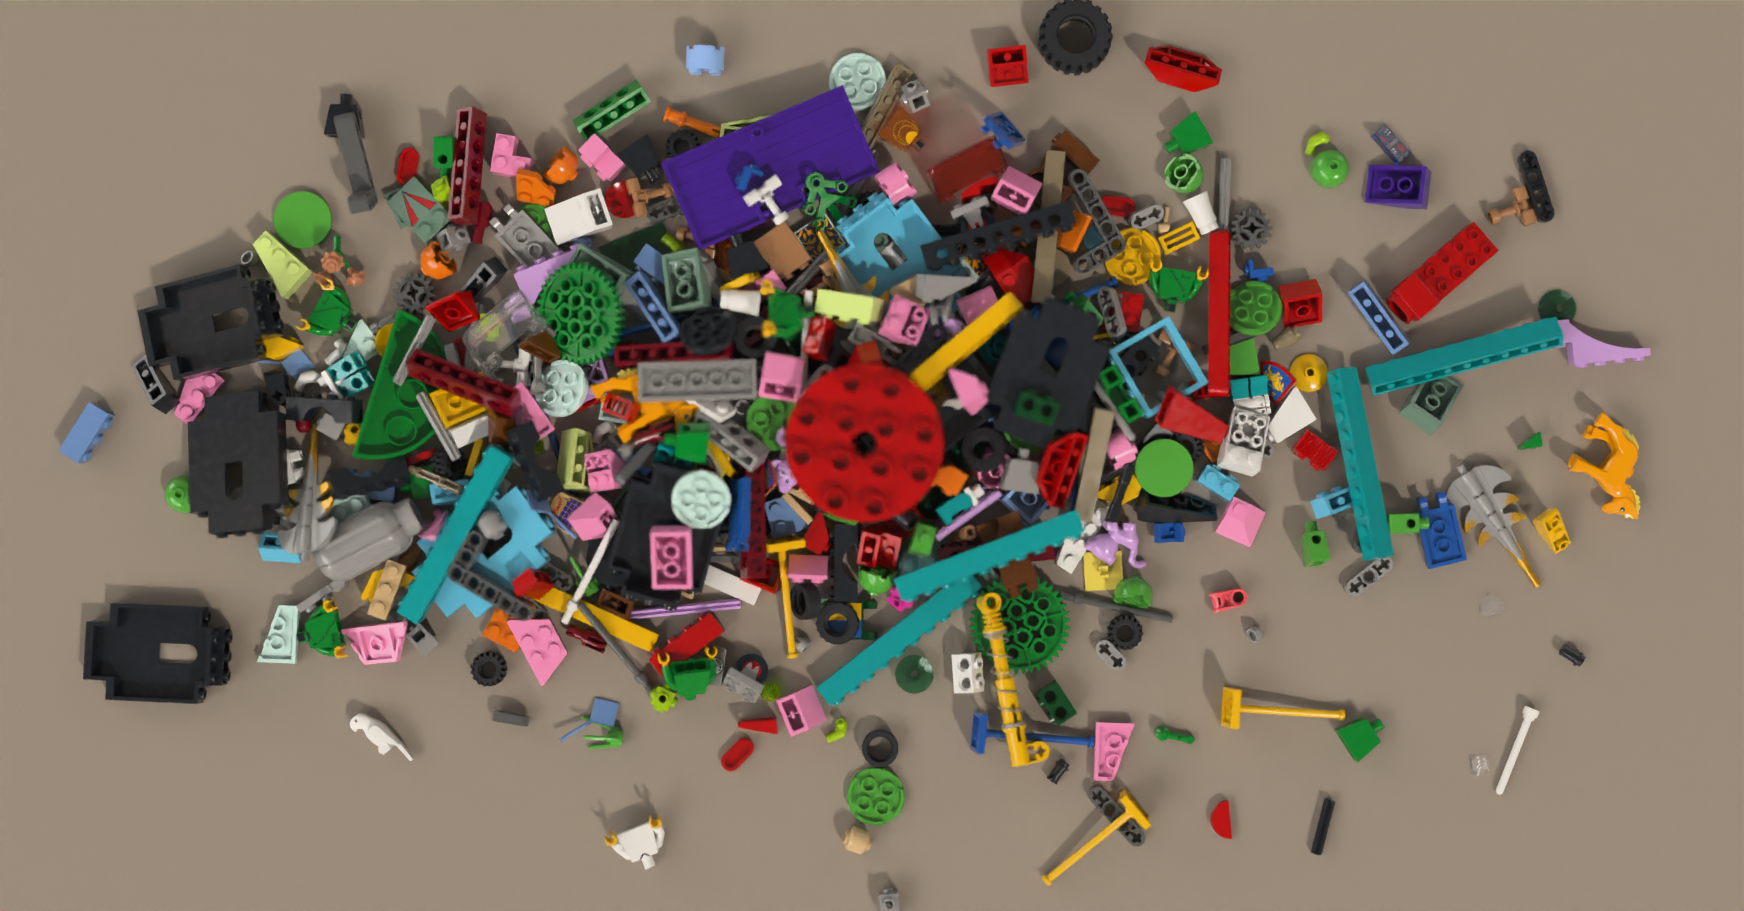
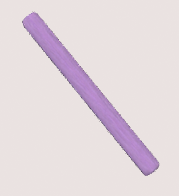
M735 598L679 604L677 610L673 609L672 611L665 610L662 606L636 608L632 610L629 620L740 609L741 600Z

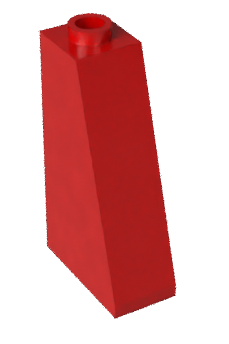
M1173 386L1168 387L1154 420L1163 429L1220 444L1224 437H1226L1229 427L1222 419Z

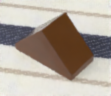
M549 330L527 338L518 344L517 347L549 364L561 356Z
M488 408L489 444L508 445L506 431L514 427L516 419Z
M602 588L596 606L625 620H629L635 601L624 598L619 592Z

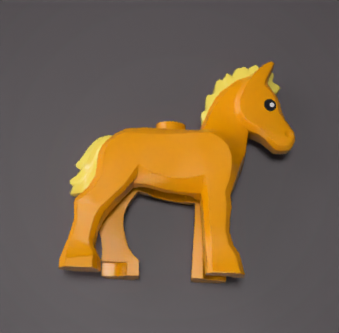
M627 368V371L620 370V372H617L619 378L612 377L606 382L590 386L593 394L597 399H600L602 404H604L607 396L603 397L604 393L610 391L609 393L617 396L624 393H632L635 402L641 405V414L636 417L635 423L628 421L617 428L624 444H627L632 439V435L640 428L670 416L675 417L674 429L678 431V424L689 423L693 416H696L697 412L700 411V407L695 404H689L686 401L639 403L638 368ZM612 398L608 409H610L614 398Z
M1601 412L1593 425L1603 427L1607 431L1588 425L1582 437L1587 440L1594 438L1603 440L1609 446L1611 453L1599 467L1577 454H1572L1567 462V466L1570 467L1568 470L1588 474L1595 479L1606 493L1613 497L1611 501L1603 504L1602 511L1604 513H1616L1624 515L1625 518L1630 517L1637 520L1640 510V497L1625 482L1634 472L1633 466L1638 458L1639 445L1634 434L1630 435L1628 429L1615 424L1606 413Z

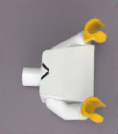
M657 814V820H653L649 816L648 822L620 832L617 838L614 831H611V838L604 836L606 844L611 846L626 860H631L632 862L642 860L646 870L656 865L652 855L658 853L659 848L662 847L665 832L661 823V815Z

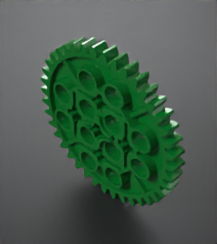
M572 263L560 266V269L554 270L555 274L549 275L550 279L545 280L547 285L541 287L544 292L539 293L542 300H537L541 307L536 308V310L540 311V314L536 317L541 319L537 323L543 327L540 333L549 330L561 353L562 360H568V363L574 362L575 364L582 365L600 361L601 358L606 357V354L611 353V348L616 347L614 342L620 341L617 335H622L619 328L624 327L620 321L625 320V317L621 316L625 309L620 308L624 302L618 300L622 295L616 294L619 288L612 287L615 281H608L610 275H604L605 271L599 270L598 266L593 267L592 264Z
M1001 577L1000 583L993 580L994 587L986 585L988 592L981 590L982 594L996 593L1004 596L1006 602L1000 606L1002 611L1004 608L1006 609L1011 601L1007 608L1008 617L1004 616L1000 622H1010L1012 624V629L1005 633L1004 636L1010 637L1013 635L1015 643H1009V645L1004 643L1006 655H1008L1007 652L1011 648H1015L1019 652L1016 658L1007 661L1009 672L1013 668L1015 674L1018 673L1019 669L1025 674L1027 668L1033 673V667H1036L1039 671L1040 664L1047 667V660L1053 663L1051 656L1059 657L1056 651H1063L1060 644H1067L1063 637H1069V634L1065 632V630L1070 629V626L1065 625L1066 622L1070 621V618L1065 617L1069 611L1063 610L1067 604H1060L1063 597H1056L1059 591L1052 592L1053 585L1046 587V580L1039 583L1040 577L1036 578L1039 589L1032 591V596L1029 599H1024L1021 595L1012 598L1008 590H1005ZM1026 583L1018 585L1021 592L1024 589H1028ZM990 598L986 601L988 607L992 604ZM1040 599L1048 601L1049 605L1046 609L1038 607ZM1031 602H1033V607L1041 614L1032 610L1027 612V608L1023 603L1030 604ZM973 603L977 610L971 611V614L975 615V617L969 620L975 623L970 626V629L975 630V632L971 633V636L977 637L973 644H980L976 650H983L982 657H984L991 648L990 639L983 637L982 631L984 625H986V623H983L985 618L982 619L984 614H981L977 603ZM1019 605L1022 608V613L1020 615H1013L1011 608ZM1031 615L1038 617L1039 621L1036 625L1028 624L1027 620ZM1021 619H1023V624L1027 628L1022 626L1016 628L1017 624L1014 620L1020 621ZM1048 625L1055 628V632L1051 636L1044 633V629ZM1041 626L1039 632L1041 634V637H1036L1033 639V634L1031 633V631H1036ZM1026 632L1029 636L1028 640L1025 642L1019 641L1017 638L1018 634ZM1037 642H1043L1045 648L1043 651L1037 652L1034 649V645ZM988 655L987 662L994 660L993 656Z

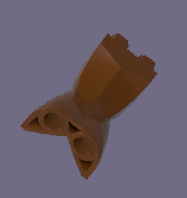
M1014 511L976 527L983 540L989 543L1021 531V521L1018 511ZM1028 555L1027 558L1016 561V559L1009 560V565L999 568L1005 590H1008L1012 598L1022 595L1018 586L1022 583H1026L1029 592L1039 589L1036 579L1038 576Z

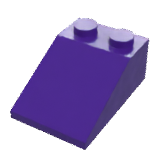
M1369 165L1365 203L1406 209H1427L1431 171L1427 166Z

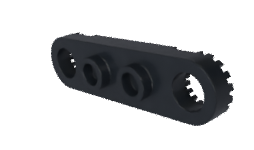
M939 324L931 326L920 337L918 344L912 345L891 368L910 376L914 370L922 365L946 341L948 336L947 330ZM936 329H940L943 332V336L938 340L932 337V333Z

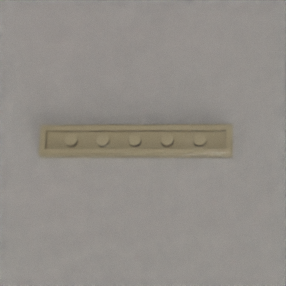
M1094 408L1073 509L1077 510L1080 520L1083 522L1092 523L1115 414L1114 410Z

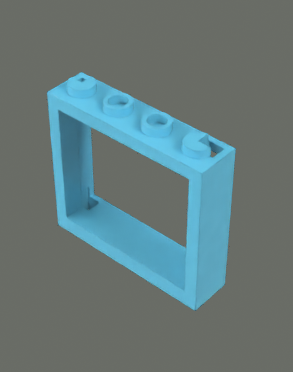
M1169 316L1111 349L1107 356L1109 364L1117 366L1125 380L1123 383L1128 388L1126 393L1131 398L1136 399L1144 413L1141 417L1144 416L1145 419L1156 414L1161 404L1151 410L1149 409L1117 353L1159 328H1164L1196 384L1185 389L1182 393L1187 396L1208 383Z

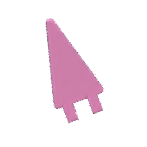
M439 507L434 510L433 514L436 519L429 525L425 521L426 530L420 532L418 536L423 539L434 540L449 512L447 510L442 512Z

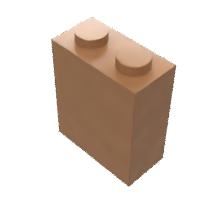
M785 221L754 242L769 268L773 269L780 280L785 281V283L795 277L794 273L799 269L802 272L810 266L809 262L812 261Z

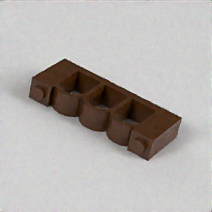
M1066 130L1062 134L1058 133L1052 140L1054 144L1050 150L1066 152L1065 160L1075 169L1084 170L1087 175L1100 161ZM1046 153L1041 160L1040 168L1030 171L1027 174L1028 176L1040 175L1044 177ZM1080 173L1073 179L1075 183L1078 184L1082 181ZM1064 184L1062 185L1061 203L1065 202L1074 192L1070 184L1067 187ZM1036 196L1033 203L1041 209V200ZM997 204L989 212L994 218L995 223L1018 216L1013 211ZM1036 222L1031 229L1038 231L1039 223ZM1020 228L1012 229L1014 236H1021L1023 233ZM1024 242L1017 243L1023 249L1028 245Z

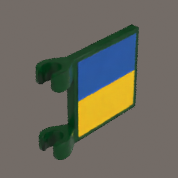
M828 601L825 604L826 606L833 602L847 603L857 612L859 629L851 640L877 639V632H864V609H876L877 601ZM842 614L832 615L828 621L829 628L836 633L844 631L847 627L846 618Z

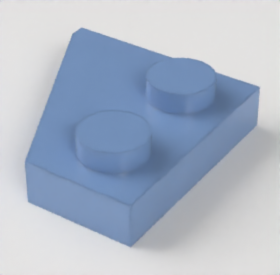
M781 496L765 501V513L773 539L809 528L808 524Z

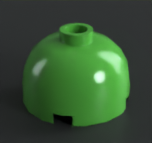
M1330 149L1317 154L1311 161L1309 170L1311 178L1320 187L1329 189L1337 187L1345 181L1350 167L1344 154Z
M1182 154L1184 156L1179 158L1177 156L1174 157L1167 164L1164 171L1166 184L1172 190L1182 194L1195 191L1201 185L1204 176L1200 162L1189 154Z
M181 475L172 479L165 489V500L168 506L180 513H190L189 475Z
M859 565L858 579L860 585L869 594L878 596L880 593L889 591L894 585L897 570L894 572L893 569L876 565L875 569Z
M1131 575L1128 578L1122 579L1117 584L1113 600L1122 605L1126 602L1131 604V607L1148 608L1149 605H1152L1153 591L1148 582L1143 580L1141 576Z

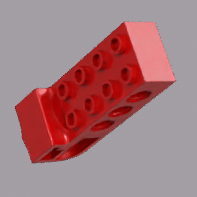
M1475 222L1468 224L1389 292L1390 296L1386 299L1388 307L1398 319L1406 324L1422 319L1443 298L1499 250Z

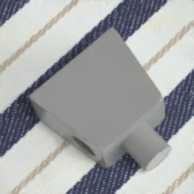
M1018 448L1017 459H1007L998 489L1032 494L1039 493V487L1036 483L1038 463L1028 461L1030 450Z

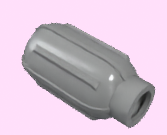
M410 497L396 504L379 502L337 523L331 540L325 547L314 551L313 556L319 569L325 576L338 582L347 581L404 552L412 543L413 536L426 530V524L418 507Z

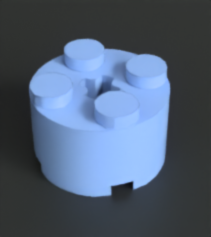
M693 45V49L690 46H686V70L689 71L690 75H702V72H708L712 76H721V72L724 71L725 47L720 46V50L712 45Z

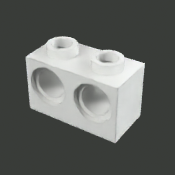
M959 653L952 655L954 693L984 691L985 681L983 678L981 653Z

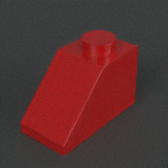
M823 513L816 514L803 538L805 539L806 548L818 555H821L822 552L826 554L831 545L828 542L830 538Z

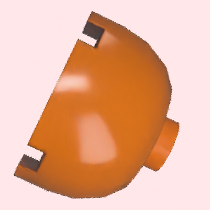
M564 145V148L559 149L550 160L549 170L545 167L542 176L555 184H563L568 180L573 181L579 173L576 171L578 168L576 154Z
M432 241L422 250L420 264L424 275L442 280L453 275L458 270L455 259L450 260L446 253L449 251L442 252L438 241Z

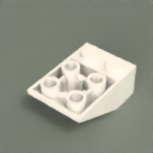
M600 188L544 209L556 245L611 229L613 225Z
M1233 407L1228 422V432L1221 443L1216 466L1251 477L1260 472L1270 417Z

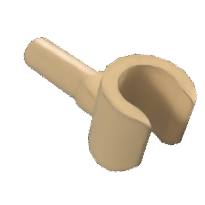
M1165 207L1164 223L1158 224L1159 234H1166L1170 229L1168 222L1169 207Z

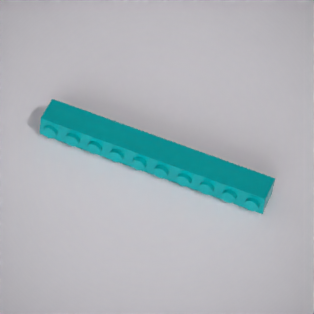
M1556 317L1544 318L1541 321L1525 323L1515 328H1506L1500 332L1488 333L1474 339L1469 338L1463 342L1451 343L1422 353L1410 354L1407 357L1391 359L1380 364H1372L1365 368L1366 379L1372 396L1560 347L1563 346L1564 335Z
M1357 367L1338 368L1327 372V378L1363 560L1368 561L1394 556Z
M498 445L487 447L483 452L482 457L484 459L481 464L478 463L474 468V476L472 480L465 484L463 496L456 500L454 512L447 516L445 528L439 531L435 538L437 542L434 547H430L426 554L428 558L417 569L418 575L416 579H413L408 585L407 589L409 591L407 595L403 596L398 603L400 607L397 613L415 624L424 620L448 577V569L468 533L475 530L480 520L479 516L487 509L515 459L513 454Z
M1073 510L894 578V582L901 600H906L909 603L917 600V595L922 593L928 596L935 593V589L943 586V589L954 586V581L961 579V582L972 579V575L979 572L980 575L991 572L990 568L996 565L998 568L1009 565V560H1023L1027 558L1026 554L1034 551V554L1046 551V546L1052 545L1054 548L1064 544L1063 540L1071 538V541L1082 537L1081 533L1085 532L1077 510Z
M972 575L970 580L961 582V579L954 581V586L946 589L942 588L818 685L816 689L830 706L833 704L838 706L845 700L844 695L848 692L853 694L860 688L858 684L864 680L867 683L875 676L874 672L880 668L882 671L890 665V659L894 656L897 659L906 652L904 648L909 644L911 647L921 640L919 637L923 633H926V635L931 633L936 628L934 625L937 622L941 621L943 623L950 618L951 615L949 613L954 609L958 611L966 605L965 600L969 597L974 599L981 593L979 589L982 586Z

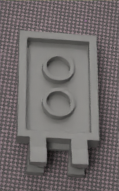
M507 204L503 208L510 216L504 224L498 217H494L489 221L498 231L495 237L522 265L535 264L534 260L544 256L545 259L553 257L552 253L561 250L524 210L518 213L512 204Z

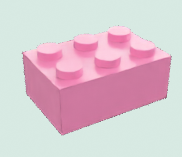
M653 526L651 530L653 589H692L694 582L692 527Z

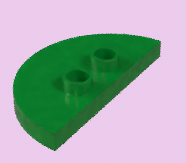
M399 309L394 319L351 456L352 458L377 461L405 455L419 448L435 433L416 399V395L424 391L429 397V393L440 388L409 377V374L402 386L393 382V378L422 324V321ZM431 330L421 351L447 361L443 344Z

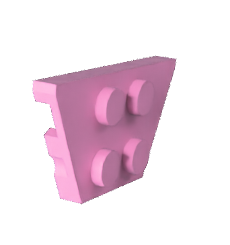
M530 618L526 621L508 619L507 623L540 685L543 686L568 653L550 618Z
M407 621L345 627L341 629L343 635L347 634L352 641L351 647L358 653L364 665L396 662L401 659L408 623Z

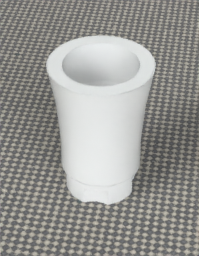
M1207 191L1183 201L1197 229L1199 228L1201 235L1219 228Z
M722 290L720 307L728 309V311L759 317L762 294L760 291Z

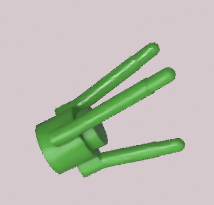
M570 557L569 559L582 580L584 577L574 558ZM565 566L561 567L563 570L571 574ZM594 577L593 580H590L584 592L586 597L600 590L597 586L600 582ZM575 578L576 586L578 587L580 583Z
M582 716V717H581L582 720H585V721H589V720H590V718H588V717H585V716ZM596 724L612 731H608L607 736L583 735L584 739L607 740L605 744L588 746V749L617 748V746H622L624 731L619 730V726L609 727Z

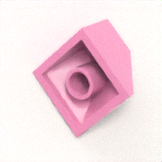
M953 369L949 370L962 405L971 415L976 414L988 401L986 394L989 392L985 383H981L976 377Z
M1233 497L1231 501H1228L1215 532L1251 547L1266 512Z

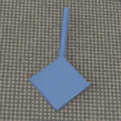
M302 349L294 352L284 361L263 360L258 362L283 365L295 381L298 380L301 373L311 371L316 367Z
M526 489V496L531 511L547 513L574 539L577 538L551 512L548 499L537 502L531 490Z
M595 698L590 720L561 737L559 741H564L591 723L614 727L619 703Z

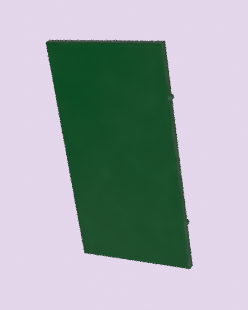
M663 222L599 247L601 254L622 264L632 272L638 271L635 268L637 265L633 261L646 243L662 255L673 253L672 250L660 242L667 233Z

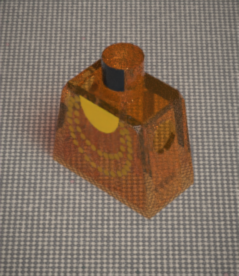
M901 106L878 135L880 140L903 152H906L910 146L920 152L926 144L918 137L922 132V128Z

